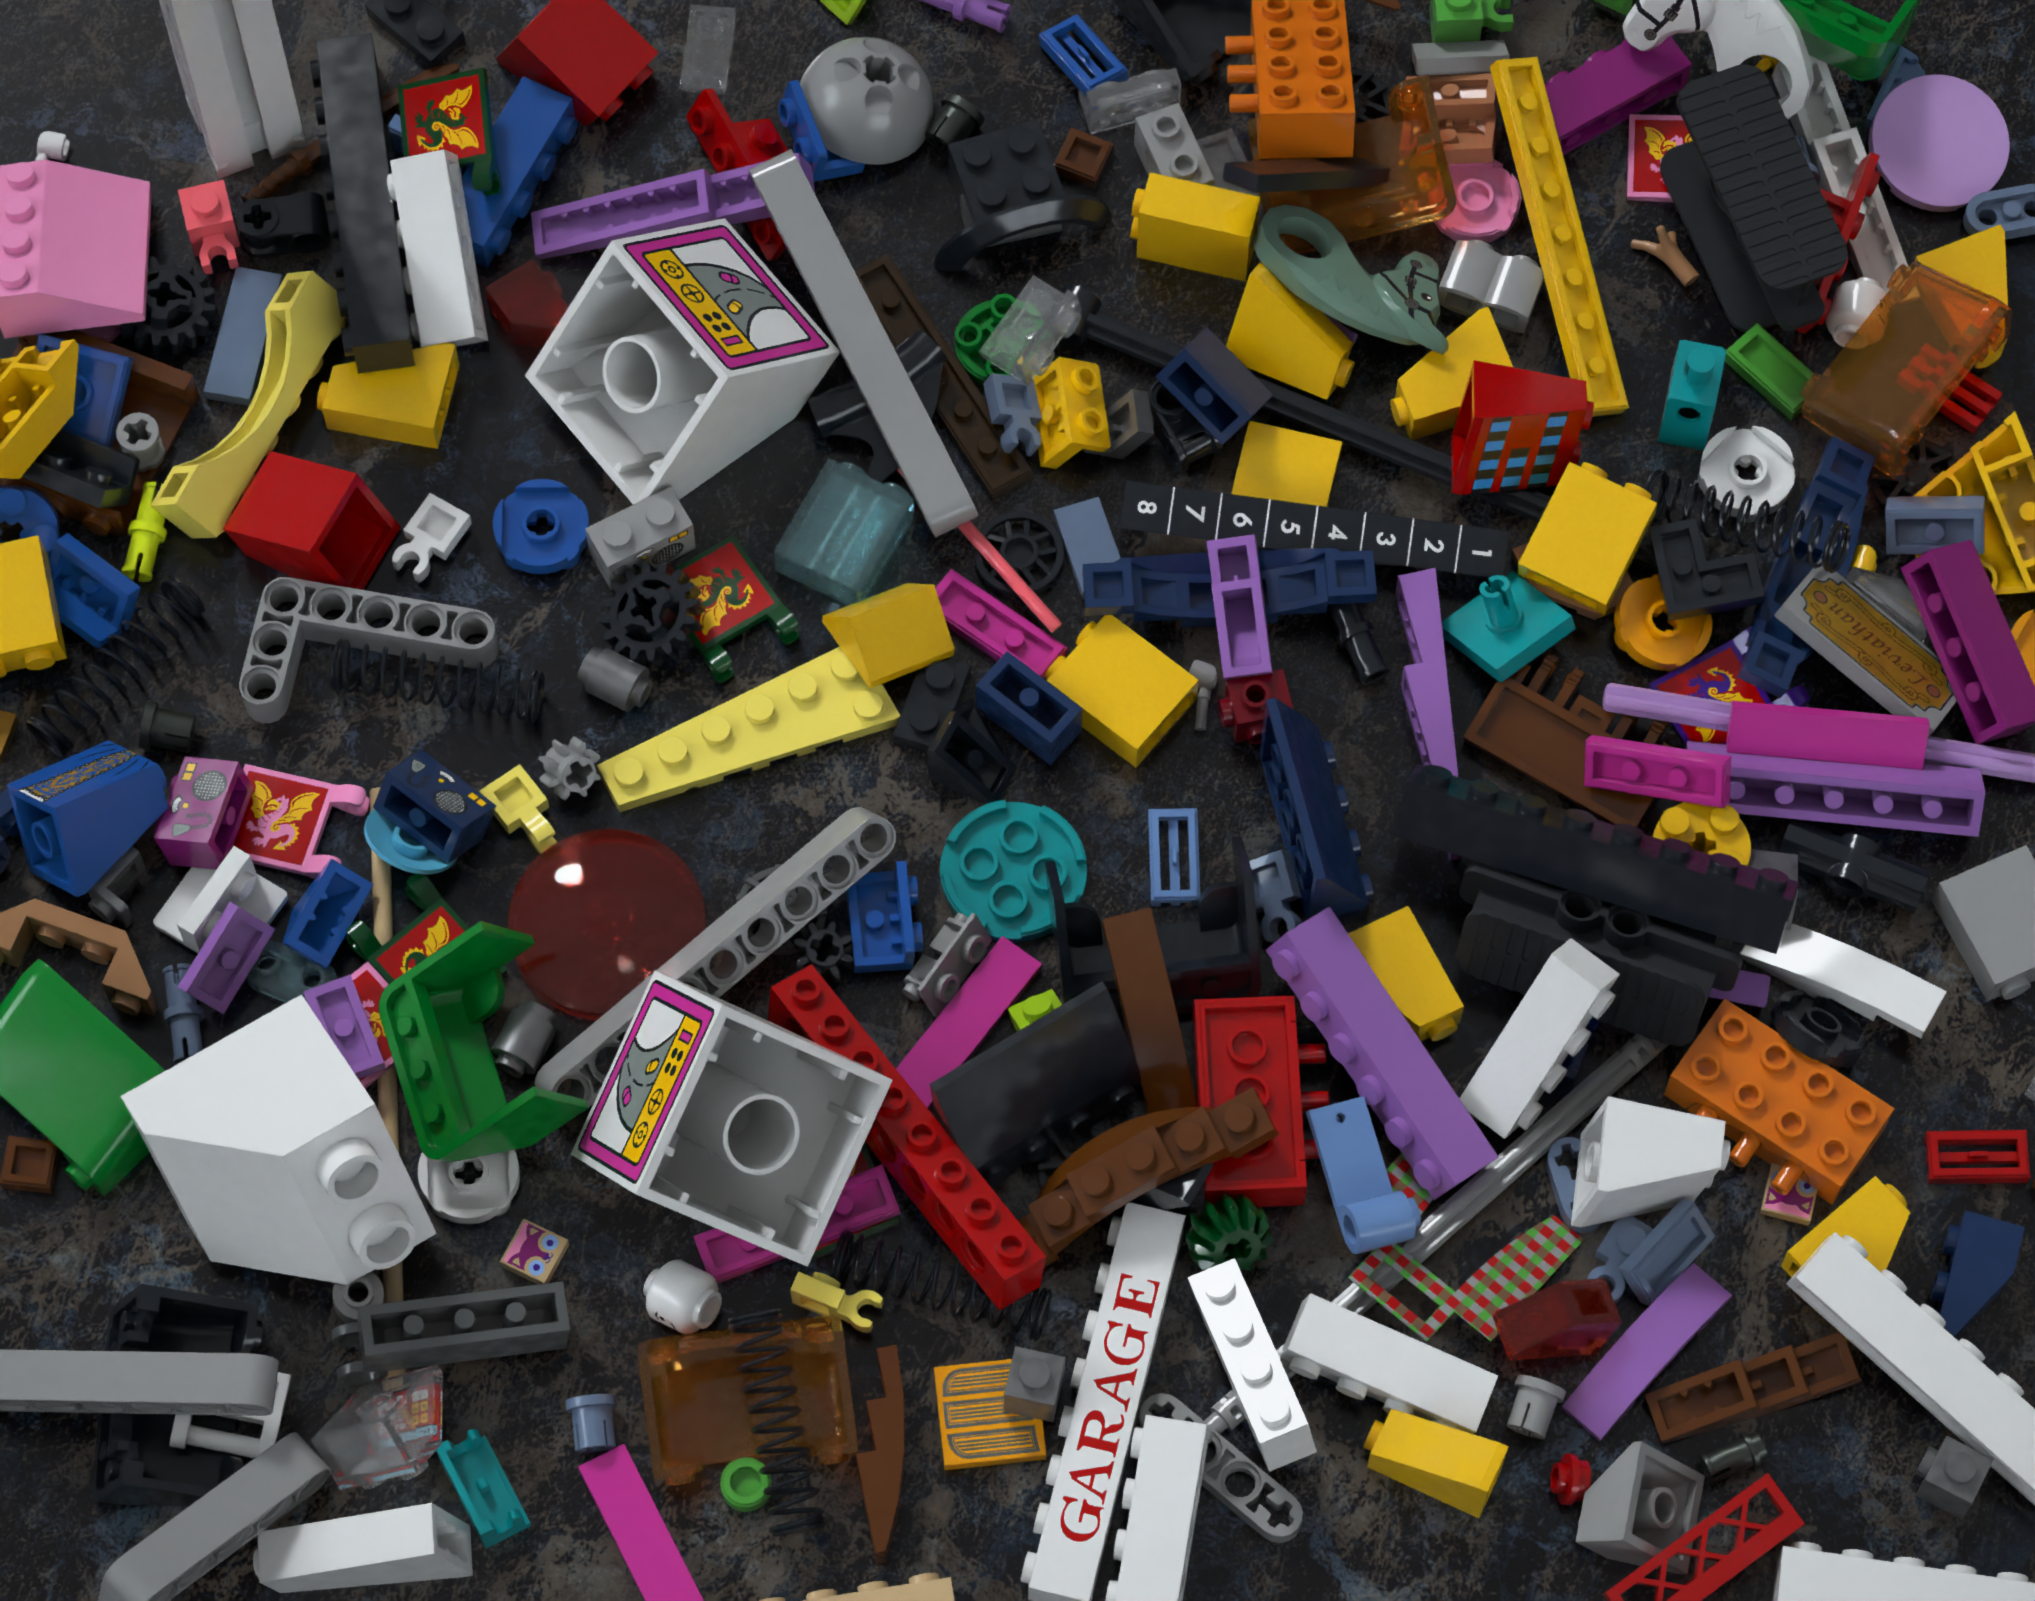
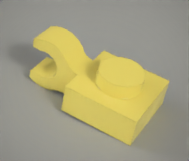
M520 764L479 790L483 796L497 805L493 815L508 834L522 827L532 845L541 855L558 845L553 837L555 835L554 829L541 815L543 811L549 808L548 799Z
M801 1272L797 1273L790 1289L793 1304L837 1322L840 1319L844 1320L860 1332H871L873 1328L872 1321L859 1316L858 1310L866 1304L881 1309L883 1298L878 1293L872 1290H861L854 1295H846L845 1290L840 1289L841 1284L826 1274L813 1272L810 1277Z

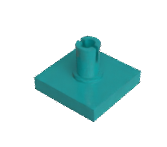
M1514 571L1506 576L1494 575L1489 577V584L1484 581L1480 585V595L1442 621L1443 638L1500 683L1576 629L1572 615Z

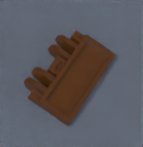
M1551 653L1547 654L1527 687L1522 685L1531 670V666L1527 664L1502 683L1497 681L1464 734V741L1601 820L1612 825L1629 824L1638 828L1656 797L1584 786L1586 739L1591 735L1625 740L1640 717L1624 714L1614 732L1610 735L1606 731L1615 718L1614 713L1605 711L1603 707L1580 694L1570 711L1566 710L1586 674L1578 668H1575L1568 674L1554 702L1541 696L1540 693L1558 667L1559 658ZM1654 720L1643 743L1658 745L1669 722ZM1664 742L1663 745H1662V746L1672 747V746L1666 744L1665 742Z

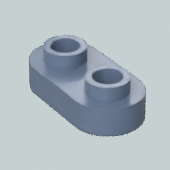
M2035 184L2015 186L1975 195L1969 201L1963 217V224L1967 233L1971 236L2001 224L2005 231V240L2035 234V217H2030L2024 212L2028 209L2035 211ZM1988 218L1994 224L1985 225L1979 219Z

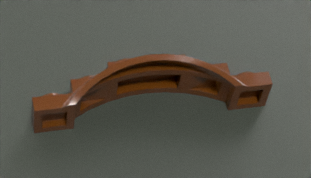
M1253 1087L1216 1108L1204 1106L1173 1108L1136 1117L1101 1133L1066 1159L1048 1179L1036 1201L1028 1205L1031 1212L1018 1219V1222L1046 1255L1044 1266L1046 1267L1060 1259L1058 1253L1083 1232L1140 1195L1207 1164L1230 1156L1237 1159L1280 1134L1260 1095Z

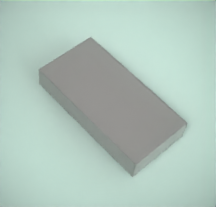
M1504 40L1412 44V61L1416 74L1419 76L1491 73L1489 66L1496 60L1509 59V53Z

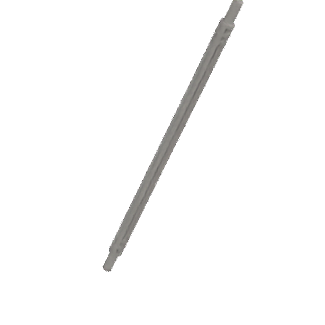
M1640 1034L1634 1035L1500 1153L1497 1159L1484 1167L1426 1218L1419 1227H1416L1413 1239L1400 1242L1397 1245L1421 1264L1545 1155L1555 1141L1571 1132L1596 1110L1608 1096L1613 1095L1669 1044L1659 1043L1657 1040L1645 1038ZM1385 1261L1369 1276L1387 1292L1404 1279L1401 1274ZM1353 1283L1335 1298L1332 1303L1362 1316L1377 1301ZM1284 1344L1276 1350L1278 1357L1282 1352ZM1279 1357L1288 1379L1292 1378L1296 1373L1289 1368L1291 1362ZM1233 1389L1211 1407L1212 1414L1204 1421L1221 1434L1225 1429L1232 1431L1246 1418ZM1211 1431L1208 1444L1212 1441L1211 1437L1214 1436Z

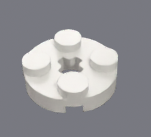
M1737 426L1720 431L1708 442L1701 457L1697 481L1704 495L1710 486L1715 485L1717 495L1714 507L1720 510L1726 492L1732 490L1734 493V503L1730 516L1736 518L1742 500L1747 495H1750L1752 507L1746 523L1755 522L1758 509L1765 500H1768L1770 504L1769 514L1778 510L1787 501L1795 480L1794 458L1787 443L1771 430L1758 426H1752L1751 430H1736ZM1752 464L1757 468L1754 475L1756 477L1755 480H1744L1738 476L1739 471L1735 467L1740 465L1747 468ZM1711 491L1710 496H1709V498H1708V501H1709V502L1711 501L1712 491ZM1730 496L1725 505L1724 513L1727 511ZM1746 502L1745 507H1744V510H1743L1741 522H1742L1743 517H1744L1745 512H1746L1747 502ZM1765 507L1763 509L1761 517L1764 516Z
M515 1150L450 1163L430 1159L422 1152L418 1163V1180L422 1194L435 1215L459 1224H477L488 1221L494 1216L503 1215L508 1211L511 1206V1200L519 1187L520 1167ZM474 1162L476 1170L483 1171L482 1176L476 1178L473 1184H464L463 1179L455 1178V1173L464 1171L465 1163Z

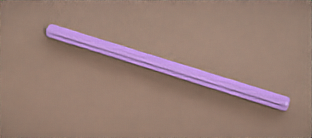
M1616 683L1607 684L1604 690L1602 702L1603 709L1607 712L1728 732L1731 710L1730 702ZM1929 736L1927 739L1924 764L1980 769L1983 775L2035 783L2034 753Z

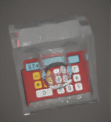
M438 1365L363 1384L311 1439L322 1460L331 1468V1475L340 1491L363 1486L364 1489H372L387 1479L395 1477L409 1480L426 1470L429 1466L427 1460L442 1444L443 1372Z

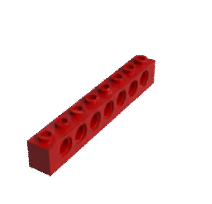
M811 964L773 985L770 988L768 1020L893 1080L865 1142L998 1310L1004 1309L1041 1287L1046 1255L814 966Z

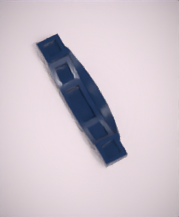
M1834 436L1829 440L1813 480L1804 491L1796 515L1801 510L1805 513L1804 527L1794 547V554L1797 559H1801L1807 553L1808 537L1816 517L1822 516L1823 528L1818 543L1812 552V560L1815 564L1823 557L1824 546L1833 523L1838 520L1843 523L1847 522L1851 530L1850 545L1842 566L1836 571L1847 580L1868 494L1867 479L1876 456ZM1800 517V519H1799V521H1798V524H1797V527H1796L1795 536H1796L1797 530H1798V528H1799V524H1800L1801 517ZM1817 524L1816 529H1815V532H1814L1813 540H1814L1815 535H1816V532H1817L1818 524ZM1792 525L1783 536L1778 549L1780 554L1789 548ZM1842 530L1840 532L1836 548L1832 553L1831 565L1834 559L1836 558L1837 552L1839 550ZM1790 553L1784 558L1775 557L1763 588L1765 600L1763 604H1758L1754 611L1756 618L1745 644L1748 649L1737 675V678L1779 698L1788 690L1797 664L1807 659L1814 650L1774 616L1813 568L1808 558L1802 563L1796 564L1792 560Z
M1336 548L1258 550L1267 624L1277 623L1278 615L1326 613L1327 604L1376 602L1377 587L1373 550L1340 551ZM1208 552L1120 558L1116 562L1083 564L1085 616L1133 614V622L1180 620L1181 628L1217 626Z

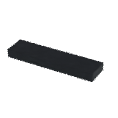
M1360 157L1225 162L1222 179L1225 182L1254 193L1382 187L1388 185L1391 169Z

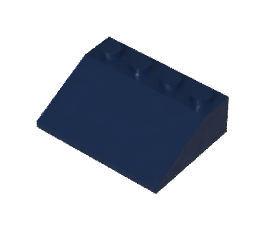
M1277 698L1267 699L1265 702L1259 758L1284 848L1290 851L1302 896L1299 902L1304 919L1306 921L1330 906L1342 926L1366 921L1368 905L1374 902V892L1368 873L1360 874L1356 858L1362 856L1358 834L1355 829H1347L1343 815L1349 813L1345 789L1342 784L1335 786L1331 770L1336 769V759L1330 740L1322 741L1317 724Z

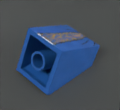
M109 740L7 784L30 872L76 897L86 894L168 809L164 793L167 781L160 766Z

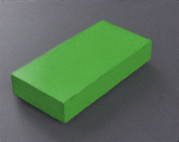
M1758 323L1726 350L1725 362L1791 421L1824 392L1826 384Z

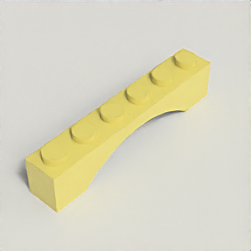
M313 270L287 273L265 310L266 347L264 365L258 388L243 417L232 432L214 448L194 460L173 466L150 505L192 539L217 538L218 535L224 532V526L231 517L232 511L240 497L245 494L253 481L254 473L262 459L275 448L279 438L277 434L283 423L299 407L301 402L300 394L307 382L321 369L324 361L322 357L331 341L341 334V328L346 325L345 317L340 316L337 291Z

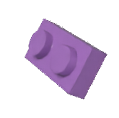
M229 902L178 985V988L224 1014L275 931V928Z
M351 974L303 991L306 1002L358 1079L385 1070L383 1058Z

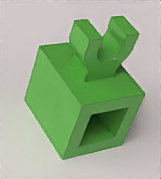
M1430 0L1429 14L1432 43L1480 41L1482 27H1488L1498 32L1512 31L1513 14L1499 15L1495 12L1496 9L1500 8L1510 9L1511 0Z

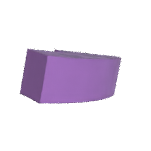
M1255 534L1206 541L1224 680L1272 674L1268 627Z

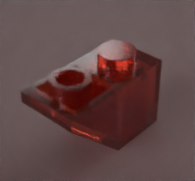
M533 259L485 287L489 310L514 344L543 348L568 309L567 304L561 298L563 291L555 276L549 270L543 273Z
M1605 1278L1560 1281L1496 1311L1493 1315V1320L1509 1360L1597 1354L1622 1322Z

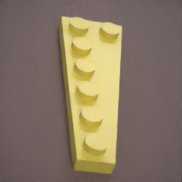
M839 646L598 764L597 771L619 812H623L684 793L692 787H703L722 781L724 776L748 768H752V771L770 766L771 761L793 754H797L799 757L815 752L816 747L841 739L844 743L895 727L900 719V714L883 684L869 688Z

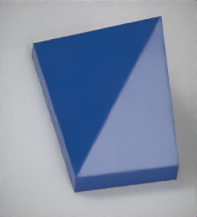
M330 859L292 909L282 944L321 968L326 969L374 884L337 861Z

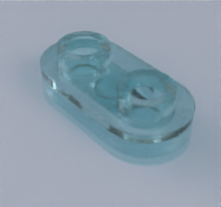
M268 941L248 973L246 980L257 992L287 1003L301 994L304 997L303 991L314 988L304 985L305 979L309 976L316 975L321 978L319 984L314 987L338 978L330 964L326 969H323L287 946L275 941ZM272 958L276 961L274 966L268 970L258 967L263 959Z

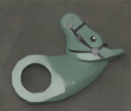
M1284 204L1268 209L1252 238L1256 256L1291 292L1328 316L1369 335L1404 345L1421 344L1441 354L1448 351L1449 344L1447 339L1436 328L1440 315L1438 298L1440 278L1438 264L1433 258L1414 251L1405 255L1399 261L1395 270L1370 275L1359 264L1349 249L1343 235L1328 219L1308 208ZM1279 234H1292L1305 239L1317 249L1321 258H1308L1295 253L1280 239Z

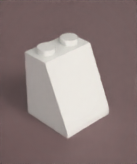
M1608 1096L1581 1133L1571 1226L1581 1228L1629 1216L1673 1208L1682 1198L1694 1202L1704 1188L1711 1187L1716 1173L1719 1170H1724L1727 1166L1730 1155V1141L1724 1140L1726 1121Z

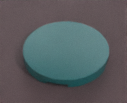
M1006 800L991 802L978 807L963 817L947 837L940 861L942 892L950 910L955 916L957 913H961L969 918L972 913L976 914L992 940L999 941L1002 936L1012 943L1039 939L1052 933L1045 862L1055 861L1064 903L1081 902L1087 880L1085 850L1074 828L1054 810L1044 805L1039 807L1028 803L1006 802Z

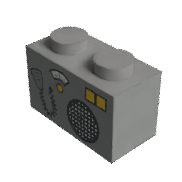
M671 486L585 528L589 553L611 591L613 589L610 584L613 581L622 585L627 582L625 570L628 568L636 575L641 574L643 562H649L656 569L662 562L668 563L696 549L693 523Z

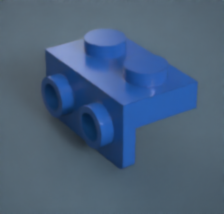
M788 81L783 98L778 103L779 118L784 127H789L794 140V154L799 153L812 166L814 182L862 173L865 164L842 158L825 148L799 81Z
M69 533L57 539L54 543L49 564L60 621L91 645L100 648L108 643V635H120L122 633V621H131L141 587ZM126 624L125 629H129L130 625Z
M896 861L895 871L866 873L846 890L854 973L913 969L915 952L923 951L921 922H912L911 906L918 905L917 877L907 875L906 861Z

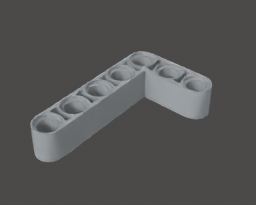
M279 577L268 583L262 592L239 681V690L248 715L254 721L272 723L284 716L288 709L305 640L334 645L340 639L343 641L348 640L350 647L363 649L367 643L369 651L382 653L383 648L386 646L388 654L401 656L402 651L405 649L407 657L420 659L421 654L424 652L427 661L438 663L443 655L445 657V664L458 666L459 660L462 658L464 660V667L477 668L478 663L481 661L483 667L490 665L499 653V643L492 618L486 612L477 609L290 577ZM281 603H297L290 611L280 612L276 610ZM328 611H344L343 615L335 620L323 618ZM378 618L391 619V622L385 627L374 628L370 626ZM425 626L439 628L435 634L430 636L417 634ZM473 634L486 636L478 644L464 642L468 636ZM274 645L286 647L282 653L275 656L264 654L269 647ZM259 690H275L273 695L267 699L258 700L253 698L254 694Z
M298 1433L288 1434L118 1558L109 1567L102 1579L98 1601H171L172 1598L314 1494L329 1478L331 1468Z

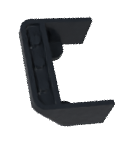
M1242 837L1232 838L1235 881L1217 883L1203 891L1198 900L1199 920L1155 926L1177 1015L1193 1013L1194 999L1257 997L1261 990L1254 879ZM1055 861L1045 862L1051 928L1063 1004L1102 981L1109 991L1120 1022H1124L1113 977V966L1105 935L1102 933L1099 914L1091 905L1084 902L1064 903Z

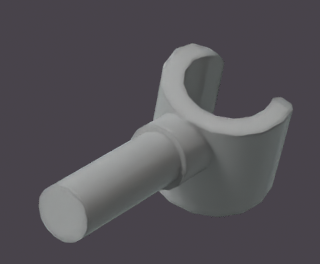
M1194 660L1189 671L1191 675L1199 680L1194 730L1205 731L1208 705L1217 683V672L1213 665L1200 660Z

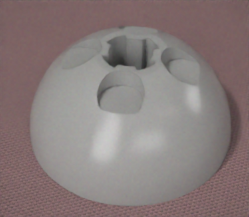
M855 37L837 42L816 56L807 67L800 81L801 88L825 148L842 158L854 162L878 165L893 163L908 157L923 144L926 139L925 132L933 121V93L926 73L910 53L884 39Z

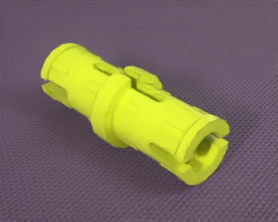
M144 482L136 520L130 522L128 529L131 540L121 573L134 580L137 564L141 562L139 582H149L152 580V571L158 546L160 543H164L167 530L163 527L165 517L150 506L156 494L157 482Z

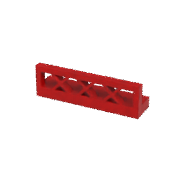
M1766 1473L1603 1593V1596L1607 1601H1624L1620 1595L1634 1584L1654 1587V1601H1702L1805 1523L1771 1476ZM1763 1490L1779 1511V1514L1765 1525L1746 1522L1749 1499ZM1739 1508L1737 1520L1725 1518ZM1716 1524L1736 1528L1734 1548L1724 1555L1706 1552L1708 1530ZM1745 1529L1755 1531L1744 1539ZM1699 1537L1697 1550L1684 1548ZM1675 1554L1696 1558L1694 1577L1684 1585L1665 1582L1668 1559ZM1705 1559L1715 1561L1703 1570ZM1658 1567L1657 1580L1644 1578ZM1664 1589L1674 1591L1663 1599Z

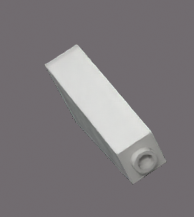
M427 1503L266 1530L258 1535V1549L253 1554V1566L259 1578V1583L279 1593L473 1576L470 1525L435 1504Z

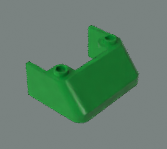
M1779 0L1800 28L1808 54L1846 72L1848 76L1859 81L1876 79L1883 74L1898 52L1900 45L1902 46L1921 3V0H1906L1892 21L1888 23L1842 0Z
M480 921L391 982L384 989L380 997V1019L419 1146L423 1154L430 1159L450 1163L527 1148L588 1109L585 1099L534 1086L509 1103H507L482 1022L492 1016L503 1002L505 987L500 968L535 945L532 935Z

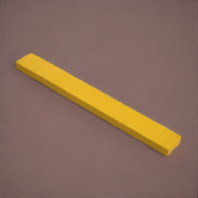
M1538 57L1496 60L1489 67L1570 378L1586 381L1587 401L1594 403L1592 417L1622 414L1629 408Z

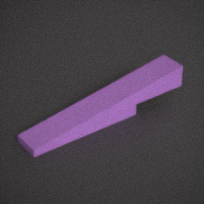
M795 153L815 193L812 166L799 153ZM764 162L710 175L705 169H700L531 212L535 256L539 259L605 248L608 247L611 240L723 218L730 225L770 218L771 216L748 171Z
M1436 568L1398 575L1395 598L1414 664L1404 666L1400 686L1423 766H1441L1448 769L1453 776L1458 777ZM1448 853L1450 861L1462 858L1461 856Z

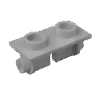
M957 913L954 918L949 917L929 945L932 952L941 955L939 959L935 960L923 954L903 980L905 987L902 993L914 1002H918L922 998L935 1017L939 1016L947 1003L955 996L962 982L975 964L982 960L987 947L992 942L991 937L976 914L972 913L969 918L961 913Z

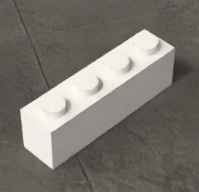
M439 150L390 160L392 173L387 175V186L393 202H397L400 220L395 222L398 244L400 248L405 249L407 266L403 267L402 270L404 286L407 293L413 297L415 313H412L410 316V325L414 339L420 341L422 348L443 343L455 344L457 347L488 341L458 155L447 150Z
M1572 938L1554 951L1459 1098L1467 1111L1504 1139L1519 1126L1527 1130L1543 1109V1106L1538 1103L1543 1092L1546 1091L1550 1094L1565 1076L1567 1069L1562 1066V1063L1567 1055L1570 1054L1574 1057L1589 1039L1591 1032L1585 1027L1591 1018L1599 1019L1613 1002L1616 995L1610 989L1620 974Z
M1235 1258L1188 1277L1198 1310L1269 1472L1316 1453L1308 1422Z
M1311 1293L1302 1301L1279 1356L1291 1362L1289 1368L1299 1375L1310 1379H1317L1321 1375L1337 1382L1336 1389L1349 1397L1364 1400L1367 1395L1385 1403L1383 1410L1387 1413L1394 1409L1471 1434L1476 1433L1498 1378V1375Z
M1145 1415L1144 1427H1135L1130 1457L1138 1459L1135 1479L1127 1478L1124 1486L1122 1509H1128L1130 1512L1127 1530L1118 1529L1113 1558L1114 1560L1121 1561L1118 1581H1109L1106 1601H1183L1210 1436L1207 1424Z

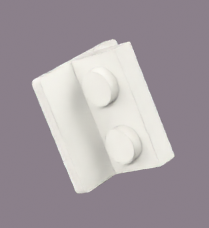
M233 846L217 870L191 867L156 915L153 923L156 929L199 953L229 902L270 925L288 900V895L285 890L258 875L251 856Z

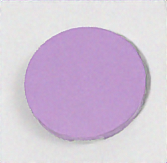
M1924 75L1910 79L1897 86L1887 95L1877 109L1870 125L1868 139L1869 153L1873 152L1880 155L1876 167L1881 172L1885 182L1891 187L1890 191L1899 199L1914 207L1934 212L1956 211L1960 207L1967 206L1975 195L1991 191L2006 168L2010 149L2007 125L2000 110L1991 98L1975 85L1948 75Z

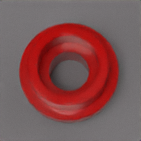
M1566 1453L1563 1455L1560 1463L1556 1462L1552 1467L1550 1475L1551 1492L1557 1494L1558 1501L1562 1505H1572L1575 1501L1583 1502L1584 1493L1590 1488L1591 1484L1590 1464L1586 1460H1579L1576 1454Z

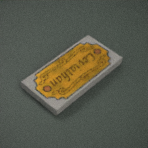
M1823 566L1816 569L1812 568L1774 614L1778 620L1892 715L1928 718L1930 724L1928 737L1934 732L1957 701L1939 657L1837 572L1832 574L1826 572Z

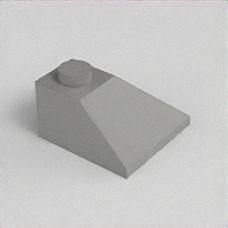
M1642 1441L1633 1442L1584 1493L1575 1542L1607 1559L1639 1566L1643 1565L1696 1525L1705 1476ZM1691 1542L1684 1548L1692 1549L1693 1542ZM1675 1554L1668 1559L1666 1571L1676 1574H1688L1690 1557Z

